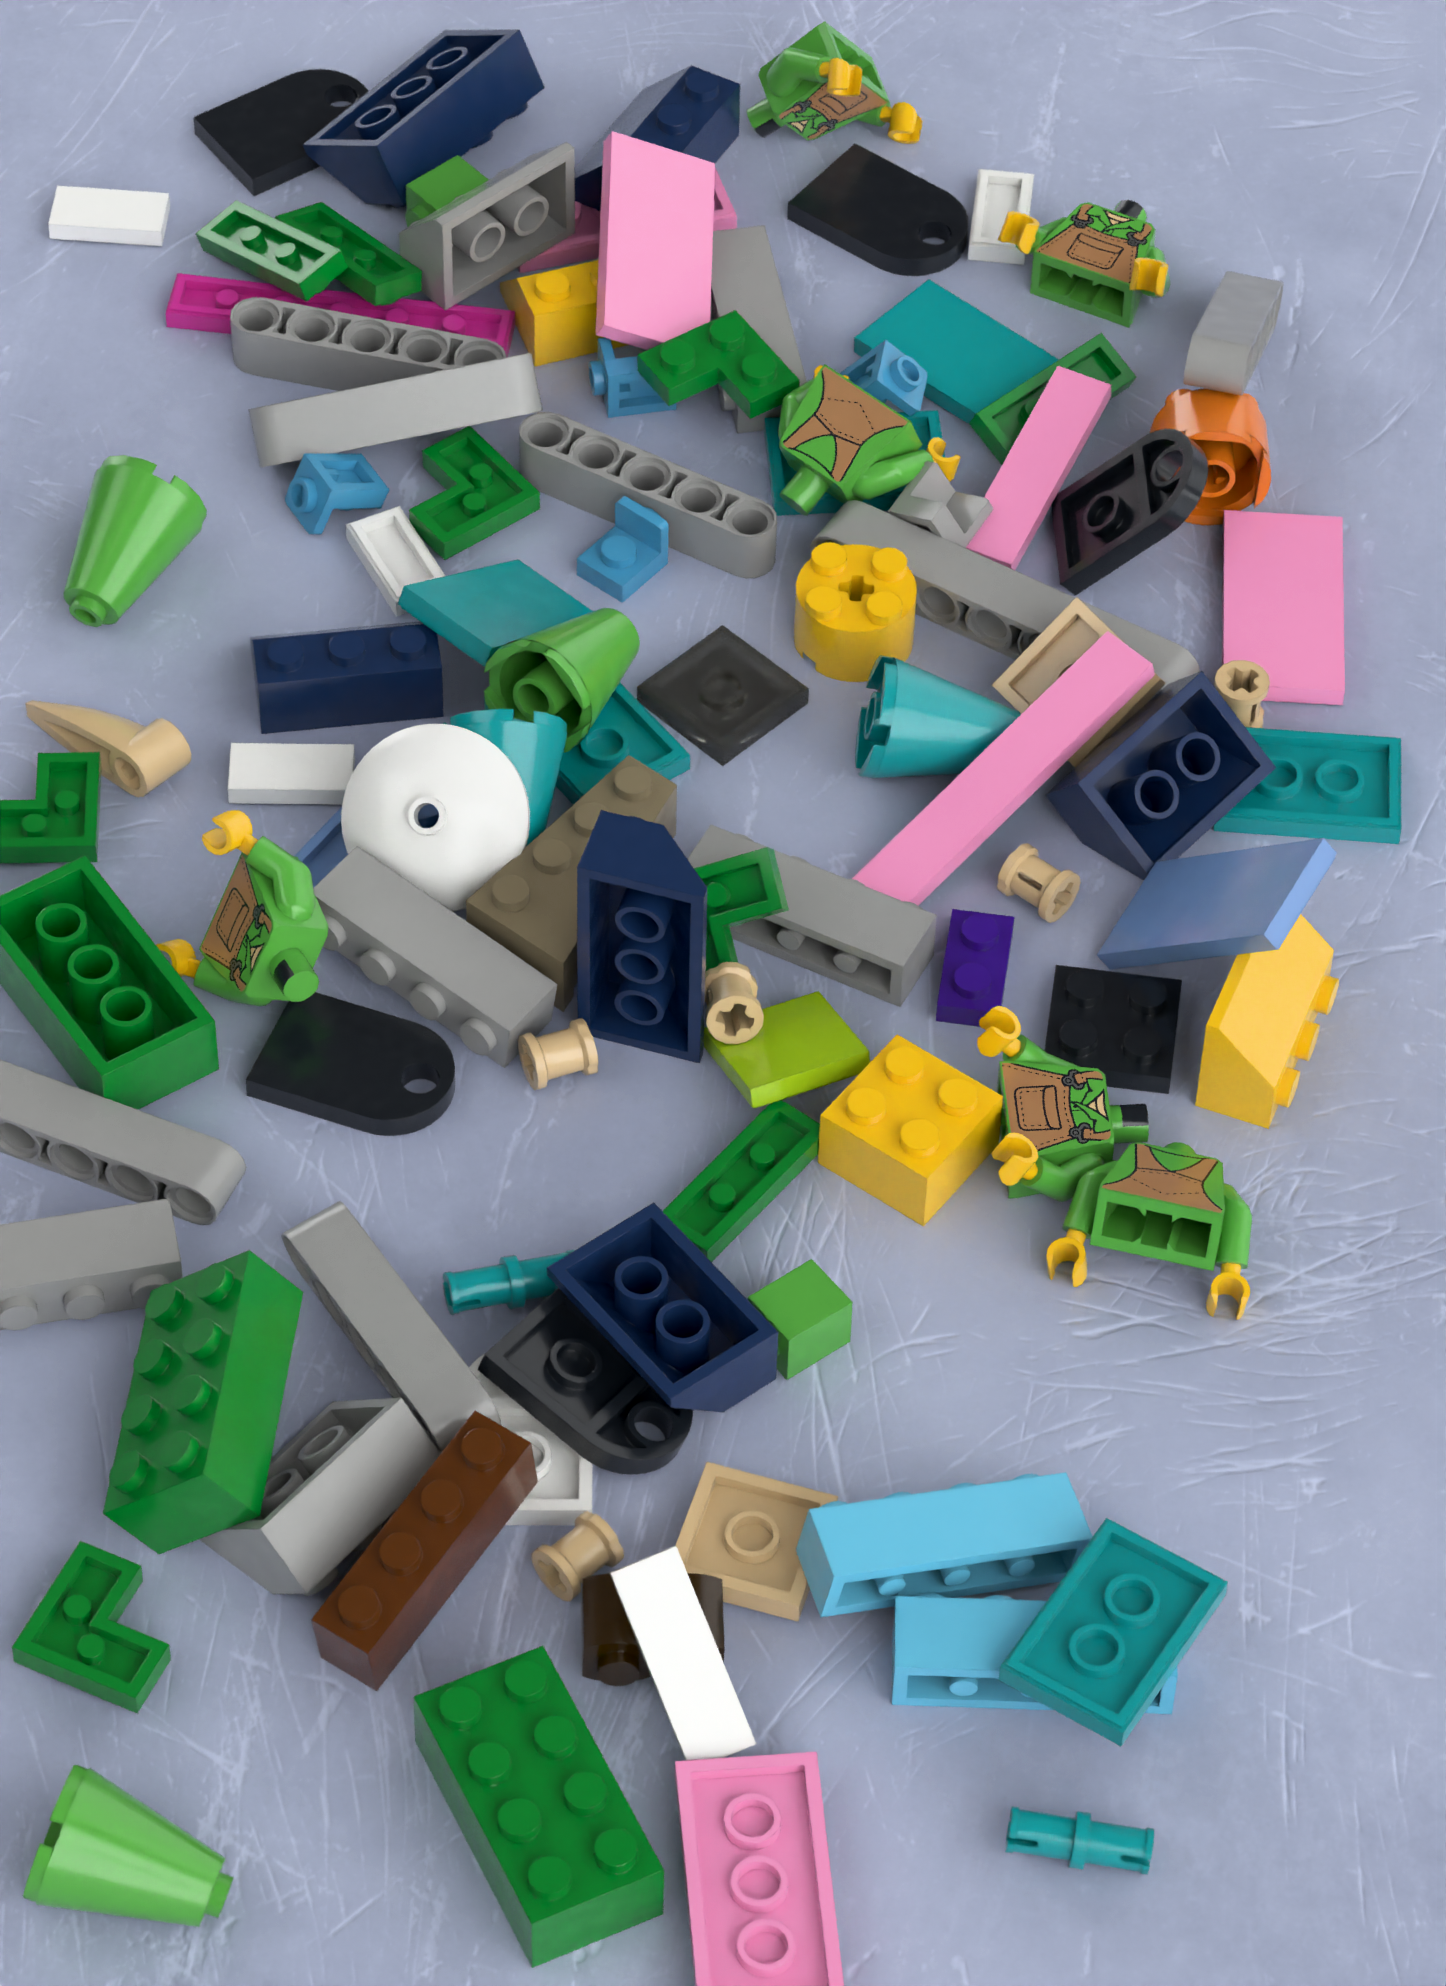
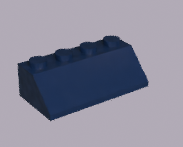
M520 29L444 30L303 144V147L311 159L364 203L391 204L393 208H401L406 206V184L457 155L462 157L470 149L488 142L493 137L492 131L505 120L522 114L528 108L527 102L545 87Z
M600 811L577 866V1019L583 1018L586 1021L592 1036L595 1038L700 1064L704 1044L707 887L664 825L645 821L635 816H624L608 811Z

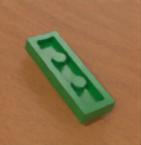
M237 200L195 233L203 251L306 302L314 295L325 290L332 280L348 268L340 249Z
M323 202L275 216V219L340 249L348 268L335 279L374 306L390 305L399 298L422 291V270Z
M1102 333L1096 335L974 415L969 425L1001 465L1005 461L1057 366L1110 384V399L1129 388L1137 376Z
M783 1100L770 1103L663 1212L712 1262L818 1155L820 1123Z

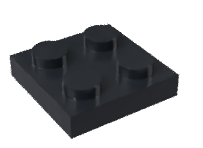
M1056 965L1044 1051L1080 1067L1098 1068L1105 1074L1107 1087L1169 1094L1182 980Z

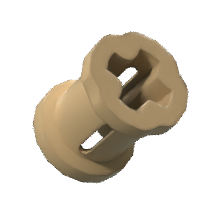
M1233 660L1223 664L1217 670L1214 686L1245 727L1263 728L1264 710L1261 707V701L1267 696L1269 691V675L1263 667L1246 660Z
M1028 843L1022 844L1008 856L998 874L997 889L1006 896L1018 895L1037 907L1038 915L1049 923L1055 922L1067 912L1074 902L1081 883L1080 876L1070 869L1062 872L1040 859L1038 857V850Z
M723 962L705 973L706 1024L709 1033L716 1040L725 1044L747 1042L756 1036L763 1026V1010L760 1002L756 999L758 990L756 979L751 975L750 969L747 966L738 962Z
M583 1018L570 1021L569 1028L539 1037H535L531 1032L519 1035L518 1050L525 1076L534 1090L545 1088L547 1081L574 1072L581 1071L585 1076L598 1072L596 1045Z
M584 1511L575 1519L574 1529L552 1546L542 1544L533 1551L531 1557L534 1569L546 1587L558 1598L564 1601H571L581 1592L580 1584H582L583 1578L592 1576L604 1565L608 1567L617 1565L624 1558V1550L619 1543L616 1533L605 1520L597 1514Z

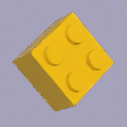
M897 1034L820 1115L818 1163L924 1227L999 1144L1003 1096Z

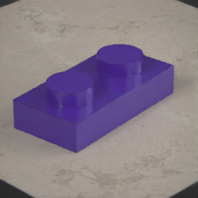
M952 909L937 1000L936 1021L980 1027L979 1020L993 1007L1002 1006L1015 917Z

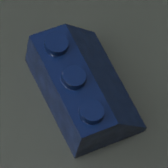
M691 65L643 89L575 167V201L601 211L603 143L612 131L716 163L739 136L740 84Z
M420 621L250 637L261 734L444 717L442 663L438 636L436 632Z
M1200 671L1166 685L1045 796L1084 845L1144 881L1156 862L1178 859L1276 767L1203 671Z
M654 1202L547 1267V1276L672 1408L725 1412L776 1379L778 1331Z

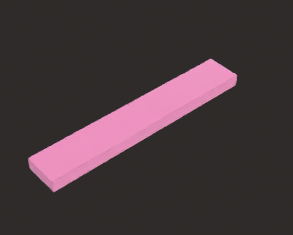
M1107 631L852 879L861 882L868 888L919 906L1155 675L1153 664Z

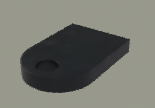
M327 69L299 71L193 117L194 132L253 196H256L320 167L319 164L306 154L303 144L369 91L360 81L342 72ZM339 101L352 103L344 107L330 105Z
M856 143L788 202V220L873 266L897 275L923 276L940 272L953 265L962 256L967 245L968 216L963 205L953 195ZM927 238H939L944 240L945 243L929 244L924 242L923 240Z
M1157 430L1142 437L1058 493L1051 507L1060 584L1076 596L1176 530L1194 510L1205 488L1208 462L1203 449L1178 430ZM1179 467H1181L1178 473L1173 477L1174 473L1178 470Z
M315 992L303 1001H288L246 1078V1091L249 1097L366 1133L381 1136H397L413 1133L431 1125L448 1109L455 1092V1063L452 1052L446 1042L431 1029L416 1022ZM417 1079H426L437 1085L433 1090L426 1093H413L404 1087L407 1083Z
M559 1288L486 1352L477 1369L590 1463L611 1472L637 1475L662 1468L677 1455L692 1425L693 1409L670 1407ZM647 1422L655 1425L662 1431L665 1440L652 1441L643 1437L637 1431L634 1423Z

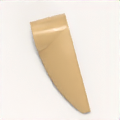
M34 700L25 703L27 717L68 751L100 752L101 775L133 796L144 797L191 762V750L184 735L175 725L163 718L156 719L145 727L118 715L88 707Z

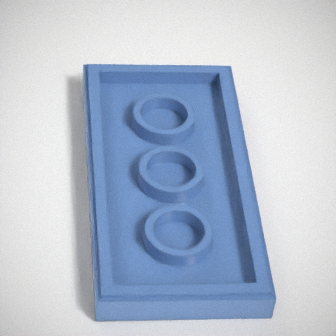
M1324 838L1158 861L1150 870L1097 953V956L1111 970L1279 950L1333 863L1337 852Z

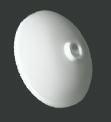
M423 724L393 733L375 745L363 757L346 787L341 811V826L348 854L357 846L454 912L465 909L466 900L508 862L522 853L526 847L529 835L530 809L526 789L517 769L510 759L491 741L462 727L447 724ZM432 804L438 810V821L431 828H423L418 821V813L423 806Z

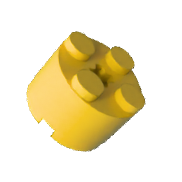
M833 542L822 543L812 550L811 558L801 568L796 580L794 644L802 658L804 652L807 657L816 663V671L835 680L865 682L868 681L873 665L880 655L895 657L904 662L908 659L914 641L917 586L914 575L907 566V557L904 553L891 547L880 549L868 545H839Z

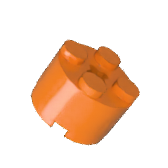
M1206 388L1193 391L1178 389L1169 394L1165 400V406L1161 408L1153 420L1150 433L1161 429L1178 430L1203 449L1208 462L1205 488L1197 505L1185 522L1196 525L1223 524L1224 510L1241 511L1254 503V508L1264 500L1269 490L1271 468L1267 426L1258 408L1256 399L1246 393H1243L1241 396ZM1181 467L1178 468V470L1174 473L1173 477L1178 473Z

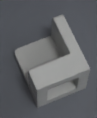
M926 461L921 471L908 483L888 512L893 516L966 548L992 512L993 507L987 498L956 492L939 465L935 462Z

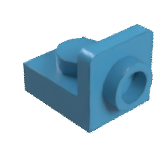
M598 338V360L589 361L588 363L589 381L593 396L602 395L608 418L676 410L677 403L668 406L637 371V356L615 359L611 340L608 338Z
M887 340L840 372L842 376H848L851 382L884 404L889 400L909 416L914 415L921 409L928 374L912 357L905 355Z
M304 453L294 478L289 485L285 496V503L308 534L318 535L323 533L333 509L350 511L353 509L382 508L389 488L362 454Z
M623 496L615 503V526L577 558V576L623 603L668 564L669 525L667 521L653 509L643 507L632 499Z

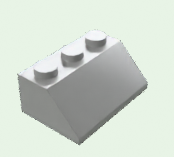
M565 142L533 154L512 167L502 170L495 177L466 194L456 197L449 204L427 217L412 223L408 228L399 232L400 256L422 270L421 292L442 309L447 310L575 233L574 147Z
M402 1398L332 1402L271 1458L260 1516L200 1540L272 1594L313 1595L323 1590L337 1577L338 1570L336 1566L351 1552L362 1550L370 1545L384 1527L382 1523L399 1508L438 1458L440 1452Z

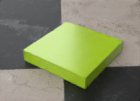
M819 991L763 1008V1026L758 1034L747 1042L725 1044L716 1040L709 1033L708 1027H704V1048L752 1108H758L859 1075L871 1062L869 1050Z

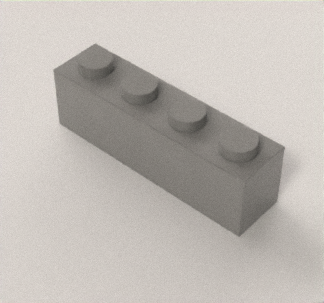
M765 225L713 231L710 321L736 310L800 380L799 386H801L807 380ZM718 384L722 411H732L737 433L764 430V418L780 417L782 405L749 419Z
M710 825L687 859L692 867L696 868L765 848L766 846L754 842L745 835L734 834ZM774 850L789 910L730 927L732 939L901 1007L934 956L937 915L923 910L914 903L901 901L868 888L857 880L846 879L811 865L802 858L789 856Z
M360 847L354 848L313 888L328 923V936L323 947L331 951L336 950L359 966L371 981L378 985L388 986L408 1000L413 1008L424 1018L436 1020L461 1037L463 1043L474 1053L482 1056L486 1055L505 1068L519 1054V1035L531 1032L536 1037L552 1020L557 983Z
M169 1198L0 1225V1330H22L36 1324L67 1319L85 1320L94 1318L99 1314L137 1308L145 1309L152 1290L183 1278L181 1257Z

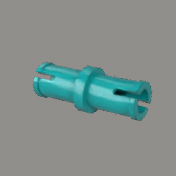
M566 1250L564 1253L520 1261L515 1255L501 1257L498 1265L453 1273L451 1271L444 1272L443 1291L448 1311L451 1315H456L463 1311L507 1304L509 1309L524 1307L526 1300L550 1296L558 1287L547 1276V1267L575 1250Z
M1014 1806L1011 1807V1821L1008 1822L1005 1843L1006 1853L1018 1852L1068 1860V1868L1083 1870L1085 1863L1138 1871L1140 1874L1146 1875L1149 1872L1150 1862L1148 1860L1152 1858L1154 1843L1153 1828L1142 1829L1091 1821V1813L1076 1811L1075 1817L1072 1818L1021 1810L1019 1807Z

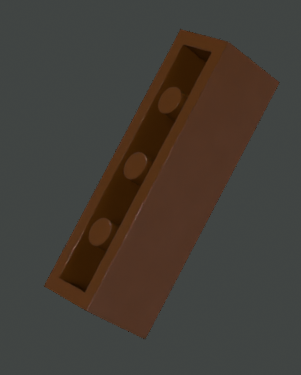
M474 1410L311 1619L322 1659L373 1690L378 1691L538 1483L531 1442Z

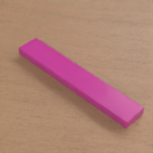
M181 273L176 275L166 309L167 327L231 334L230 315L231 310L237 303L252 297L268 298L488 339L503 347L506 357L509 355L515 329V311L459 304L444 310L432 301L399 298L390 305L374 306L357 293L323 290L306 302L270 283Z

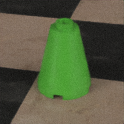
M127 455L109 456L95 472L63 593L65 601L70 606L69 611L71 615L88 626L99 627L102 624H115L199 534L206 518L207 510L200 496L185 481L174 475L169 484L152 474L157 465L145 459Z
M601 608L508 642L499 648L486 662L484 673L489 670L490 686L483 690L485 702L489 710L514 709V719L533 723V711L545 712L561 717L567 723V739L564 752H568L585 738L637 656L640 648L638 632L633 623L621 612L612 608Z
M74 1765L49 1819L52 1822L44 1842L39 1845L26 1882L23 1898L41 1906L200 1927L205 1914L219 1918L234 1877L221 1872L226 1858L92 1768L87 1769Z

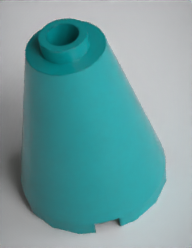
M880 655L873 665L866 688L875 689L877 692L874 691L872 693L868 708L861 707L855 752L856 768L861 769L858 775L867 778L960 774L1021 714L1017 710L895 657Z
M514 709L476 710L450 717V725L468 729L488 739L510 759L517 769L525 786L529 801L530 828L526 844L528 846L547 826L567 739V723L561 717L533 711V723L514 719Z

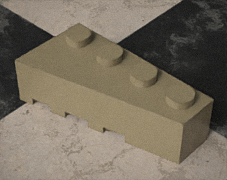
M630 755L526 846L519 856L508 862L466 900V921L557 983L554 1006L562 1012L565 1011L574 997V987L577 984V866L600 811L639 817L645 821L664 825L672 838L676 835L677 785Z

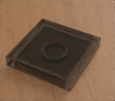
M724 625L637 686V700L646 709L722 766L808 704L809 688Z

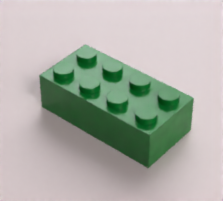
M85 855L0 895V984L80 1089L138 1110L219 1070L215 1020Z
M250 1250L219 1263H214L207 1268L152 1290L145 1307L144 1325L138 1352L133 1363L134 1371L126 1408L121 1418L122 1426L114 1463L109 1473V1486L103 1514L157 1554H162L259 1517L261 1513L303 1291Z
M544 1646L413 1696L415 1742L532 1968L664 1913V1868Z

